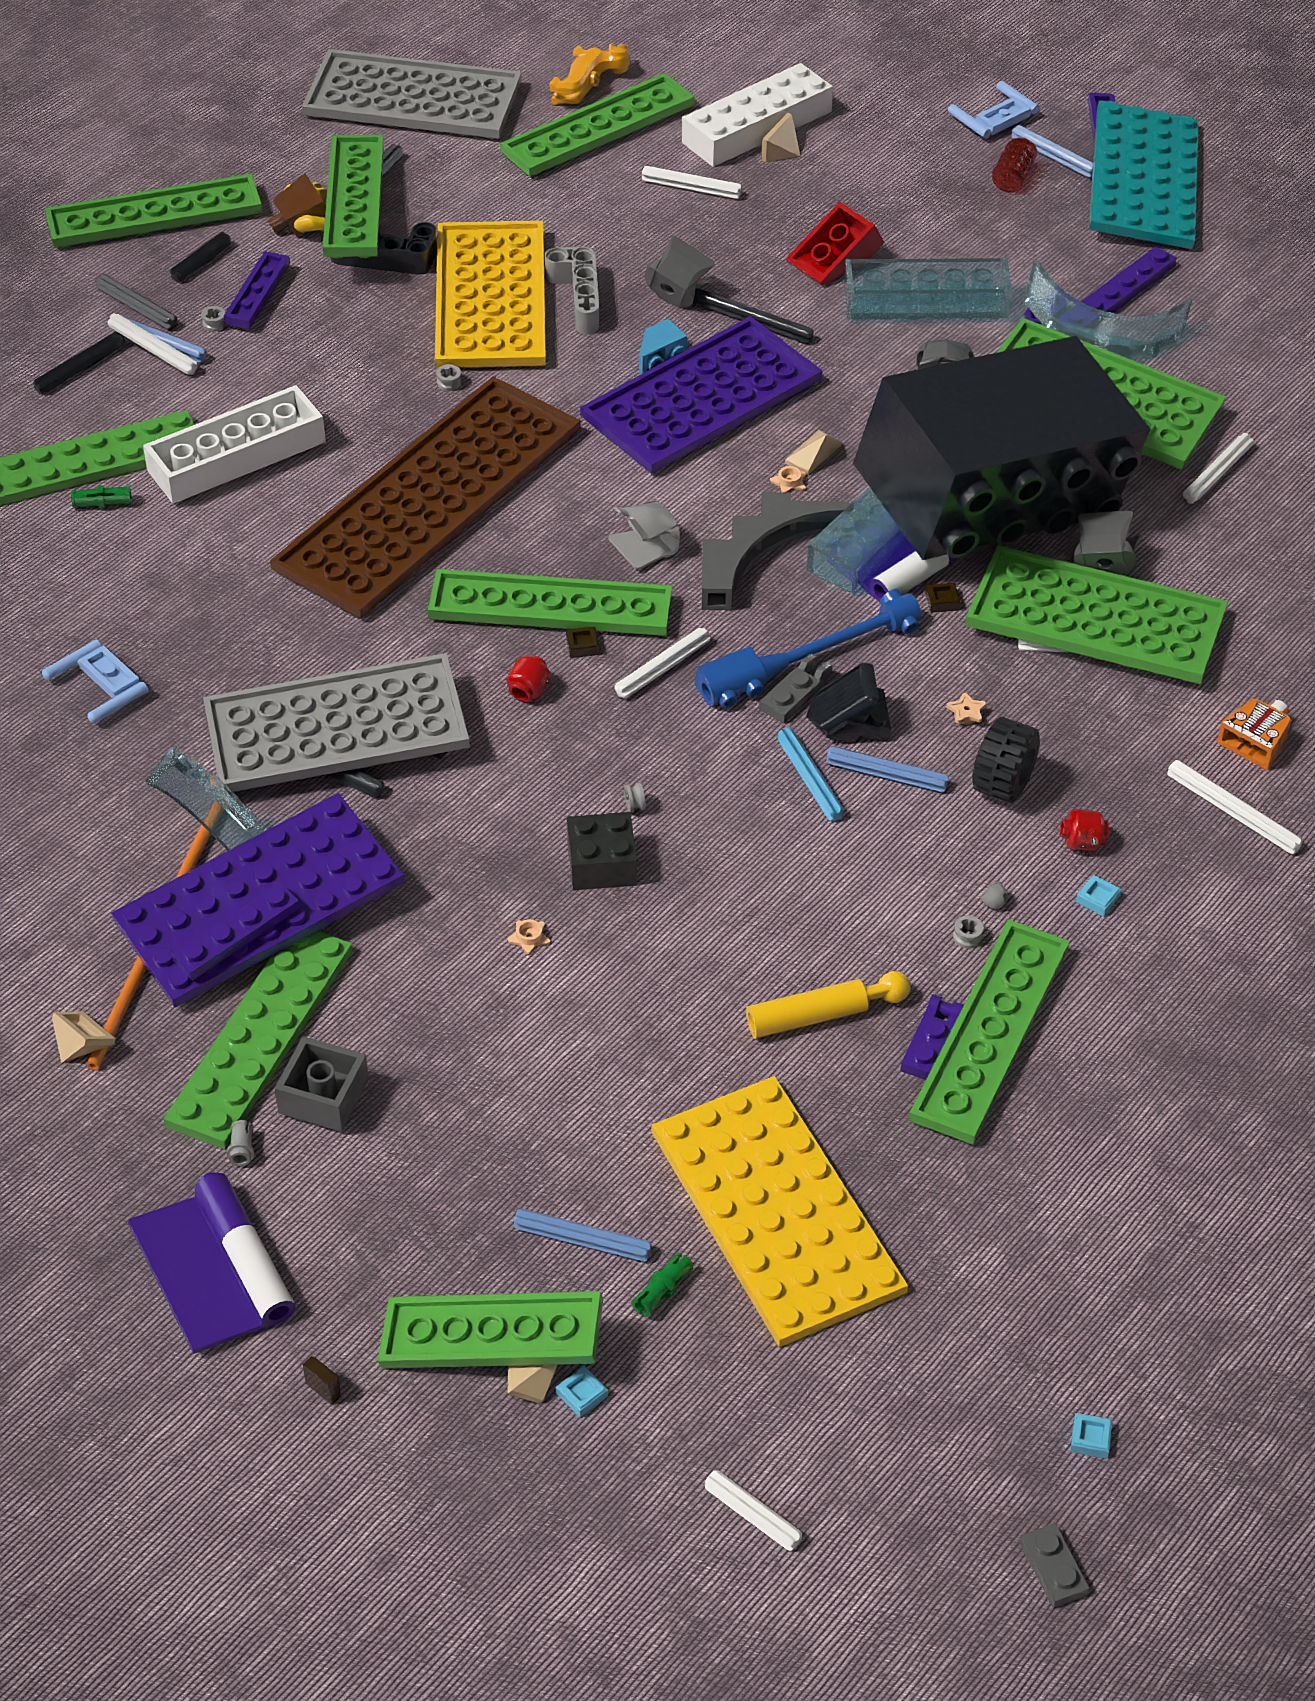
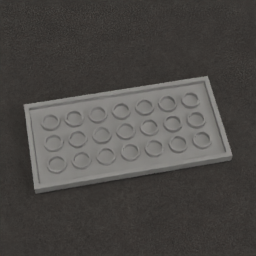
M328 49L304 100L302 113L303 115L316 118L325 117L341 121H358L365 124H383L390 127L399 126L415 130L424 129L499 139L522 81V72Z
M447 653L203 697L221 794L470 748L469 737Z

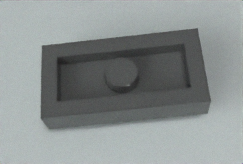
M1056 1523L1021 1535L1019 1543L1053 1609L1088 1596L1090 1588Z

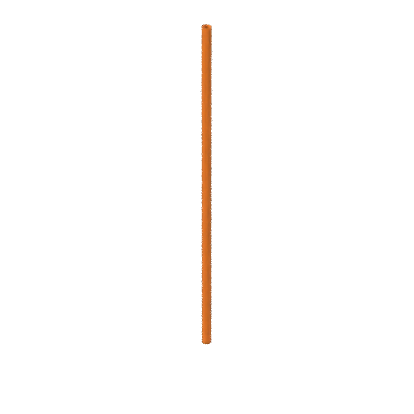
M219 787L176 878L196 867L231 792L221 794ZM139 956L104 1026V1029L113 1037H115L147 969ZM109 1047L92 1052L86 1063L87 1067L92 1070H99Z

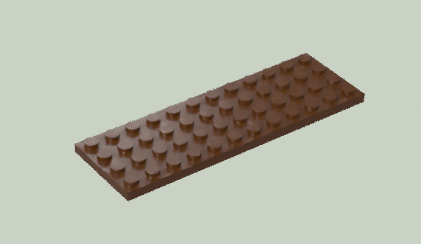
M492 376L270 560L271 569L361 619L581 429V420Z

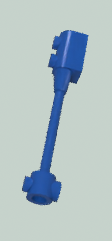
M893 589L880 599V615L786 653L782 652L758 657L752 647L748 646L697 667L694 685L708 705L713 706L720 703L722 708H729L738 701L737 695L746 692L750 698L758 696L763 692V685L769 679L787 668L789 664L804 659L809 654L814 655L882 626H886L891 632L901 629L904 634L915 631L919 626L918 621L921 620L919 603L912 594L907 593L903 595L899 589Z

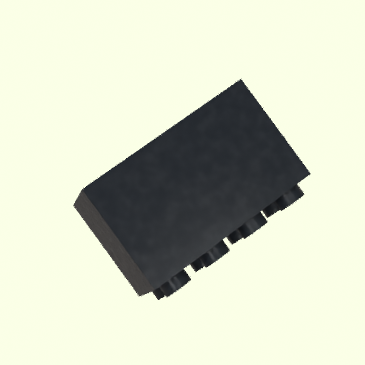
M1071 336L883 377L853 464L922 560L947 554L951 558H959L968 554L975 547L995 542L1001 546H1007L1018 541L1024 535L1044 530L1049 534L1058 533L1070 524L1078 522V516L1082 513L1119 511L1123 504L1121 495L1130 475L1139 468L1142 462L1140 453L1151 429L1079 338Z

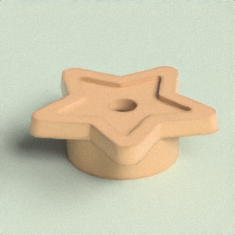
M786 466L779 470L778 476L770 478L772 484L780 486L782 493H788L791 490L804 491L806 486L802 480L805 478L806 473L801 472L796 467Z
M963 693L959 701L948 702L946 708L954 712L956 723L971 725L975 722H982L980 711L986 707V702L972 700L967 693Z
M531 919L518 920L516 922V932L507 938L510 944L520 945L527 955L536 946H545L550 943V939L543 934L545 923Z

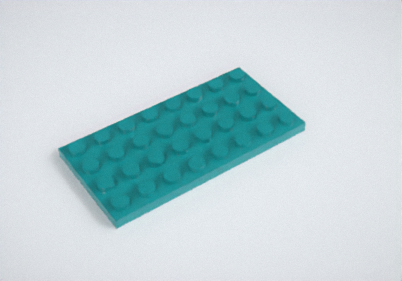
M1099 100L1094 142L1089 230L1193 249L1196 225L1198 119L1187 115L1179 116L1165 111H1153L1139 106H1126L1113 101L1105 102Z

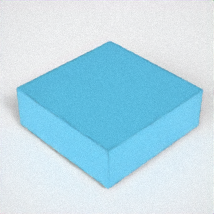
M1093 875L1077 894L1076 902L1105 916L1120 897L1121 889Z
M582 1366L556 1386V1394L581 1418L608 1397V1389L585 1366Z
M1075 1413L1070 1452L1108 1458L1113 1419Z

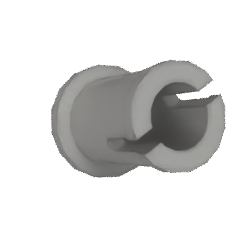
M245 1120L235 1121L231 1125V1145L227 1148L226 1153L230 1162L235 1166L248 1165L255 1154L252 1147L254 1128L252 1123L249 1122L247 1124V1131H245L247 1122Z

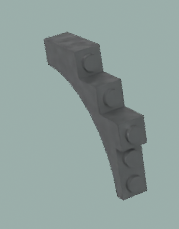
M762 492L761 516H733L732 540L703 539L702 610L731 611L735 590L746 571L765 553L783 543L813 534L848 531L849 502L791 501V493Z

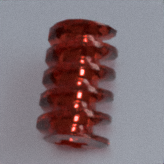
M1018 137L1013 138L1007 143L992 171V179L997 188L1008 193L1020 189L1037 157V148L1032 141Z

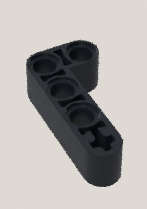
M428 222L418 223L412 228L409 237L379 233L377 256L360 258L358 256L330 257V259L338 265L416 275L425 274L431 269L437 254L436 227Z

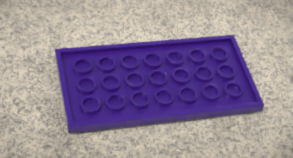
M749 316L580 407V416L652 474L822 380L823 371Z
M338 792L111 912L115 924L174 1008L404 884L405 879L403 873ZM279 881L299 900L300 909L193 981L172 959L171 953Z

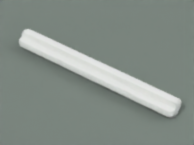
M1175 760L1169 766L1167 773L1169 777L1290 854H1295L1300 849L1303 840L1299 836L1186 764Z

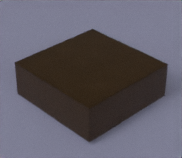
M955 582L926 585L925 594L930 613L960 610L961 603Z
M595 627L565 630L570 658L600 655Z
M313 1356L302 1364L305 1383L331 1405L341 1397L338 1375Z

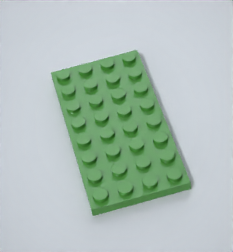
M1022 318L997 352L1071 336ZM1080 340L1150 427L1151 430L1141 450V454L1182 470L1223 408L1226 396Z
M997 545L967 613L965 626L1201 684L1227 609L1228 601Z

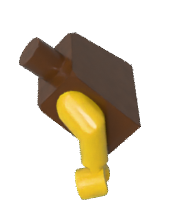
M306 173L292 184H288L284 191L274 198V203L280 213L267 220L274 232L277 234L290 226L296 236H301L309 231H324L326 212L324 201L327 199L326 188H322V185L318 182L312 184Z

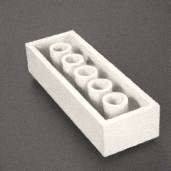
M799 63L683 116L682 143L712 167H715L762 145V139L787 113L792 114L796 129L832 112L833 86L802 63Z
M295 385L143 445L147 471L174 504L326 443L323 416L298 386Z

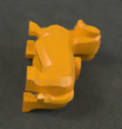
M611 43L609 44V51H603L596 47L583 50L581 46L577 45L573 51V56L578 58L571 64L568 77L563 81L559 80V77H554L549 83L550 91L556 92L551 98L552 105L579 104L593 86H598L601 74L607 69H612V72L615 74L626 72L631 61L627 45L619 44L616 47Z

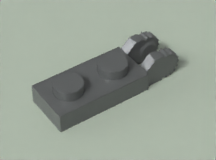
M813 654L807 655L801 661L799 667L792 670L760 700L759 710L785 723L820 690V686L830 677L833 666L825 662L812 676L809 673L815 668L818 657Z

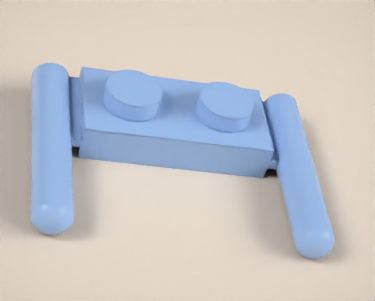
M1000 81L997 84V89L1010 99L977 114L976 118H973L954 104L949 106L948 112L983 138H988L990 134L994 135L1029 118L1031 113H1038L1040 106L1006 82Z
M97 639L42 671L43 677L46 680H51L79 664L80 669L113 698L88 713V719L92 723H97L149 692L146 684L140 682L139 677L104 645L102 646Z

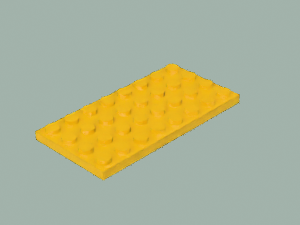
M543 221L438 223L435 368L446 364L475 368L546 366Z
M775 1076L651 1124V1133L779 1348L907 1294L908 1285Z

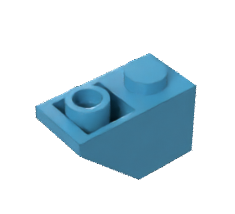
M669 319L645 329L639 353V375L687 350V335Z

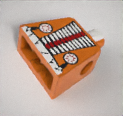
M1258 699L1250 700L1221 721L1217 743L1268 770L1288 736L1291 718L1287 715L1289 712L1287 705L1280 700H1275L1271 705Z

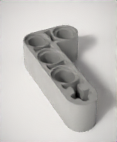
M557 247L547 250L545 252L546 280L553 284L573 285L576 330L587 335L597 332L599 330V296L595 251L589 247Z

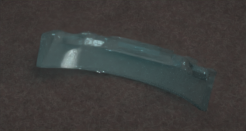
M1037 260L1033 261L1023 297L1026 309H1031L1036 318L1041 322V325L1069 336H1077L1079 340L1128 359L1145 357L1146 360L1157 357L1159 352L1168 349L1172 345L1176 346L1181 341L1193 299L1187 298L1184 302L1168 311L1143 316L1120 315L1102 311L1075 299L1062 290L1048 276L1040 261Z
M172 747L145 780L149 786L163 792L188 811L227 851L266 831L264 824L215 774H209L197 759L191 755L186 758L177 747Z

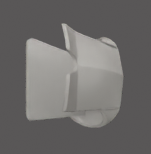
M652 500L625 508L613 506L612 509L631 519L628 523L633 530L609 535L608 539L633 568L640 570L661 558L670 557L678 552L680 543L678 523L669 510L659 502Z

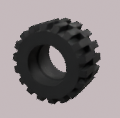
M1003 716L999 717L988 729L979 748L973 768V789L999 800L1013 803L1025 789L1034 769L1040 746L1039 730Z

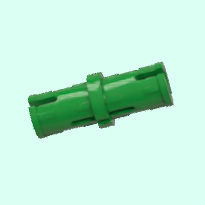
M102 485L97 486V489L71 490L73 508L99 506V509L106 508V505L132 504L130 486L104 488Z
M676 1253L661 1271H655L649 1278L650 1282L631 1301L635 1311L640 1315L643 1313L644 1317H649L661 1301L665 1298H670L676 1292L675 1287L693 1270L691 1260L686 1255L682 1257V1253Z

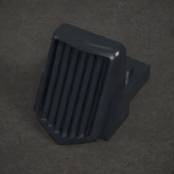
M866 662L857 665L816 692L806 715L808 720L817 729L825 731L826 738L854 744L859 736L887 742L892 735L884 689L877 688L873 664Z

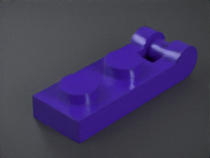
M931 995L923 1018L902 1060L900 1072L924 1080L927 1079L964 1004L958 1002L951 1004L942 1001L943 997ZM938 1013L948 1016L947 1021L936 1018Z

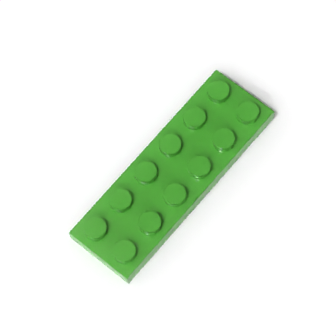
M600 1291L389 1297L378 1363L381 1368L595 1364L604 1299Z

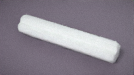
M714 1470L705 1481L707 1491L785 1549L792 1551L799 1545L802 1539V1532L722 1472Z

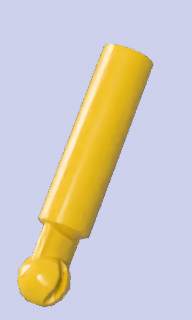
M890 971L880 978L878 984L866 986L860 979H855L747 1006V1021L752 1036L757 1039L865 1012L868 1010L871 1000L882 998L889 1003L901 1002L909 995L911 985L909 979L903 973Z

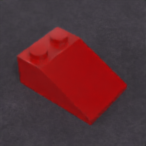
M839 201L789 254L786 261L820 285H824L866 263L885 242L875 224Z

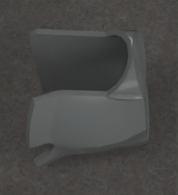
M673 236L662 258L647 267L645 280L649 288L663 300L677 307L687 308L693 303L695 289H701L708 284V282L700 278L714 267L715 262L678 237Z
M948 339L923 343L917 350L916 367L918 370L944 364L940 362L950 363L974 358V353L970 346L965 343Z
M1133 511L1080 514L1078 516L1080 542L1074 552V563L1118 575L1131 572L1137 564L1134 552L1141 538V535L1127 538L1134 517Z

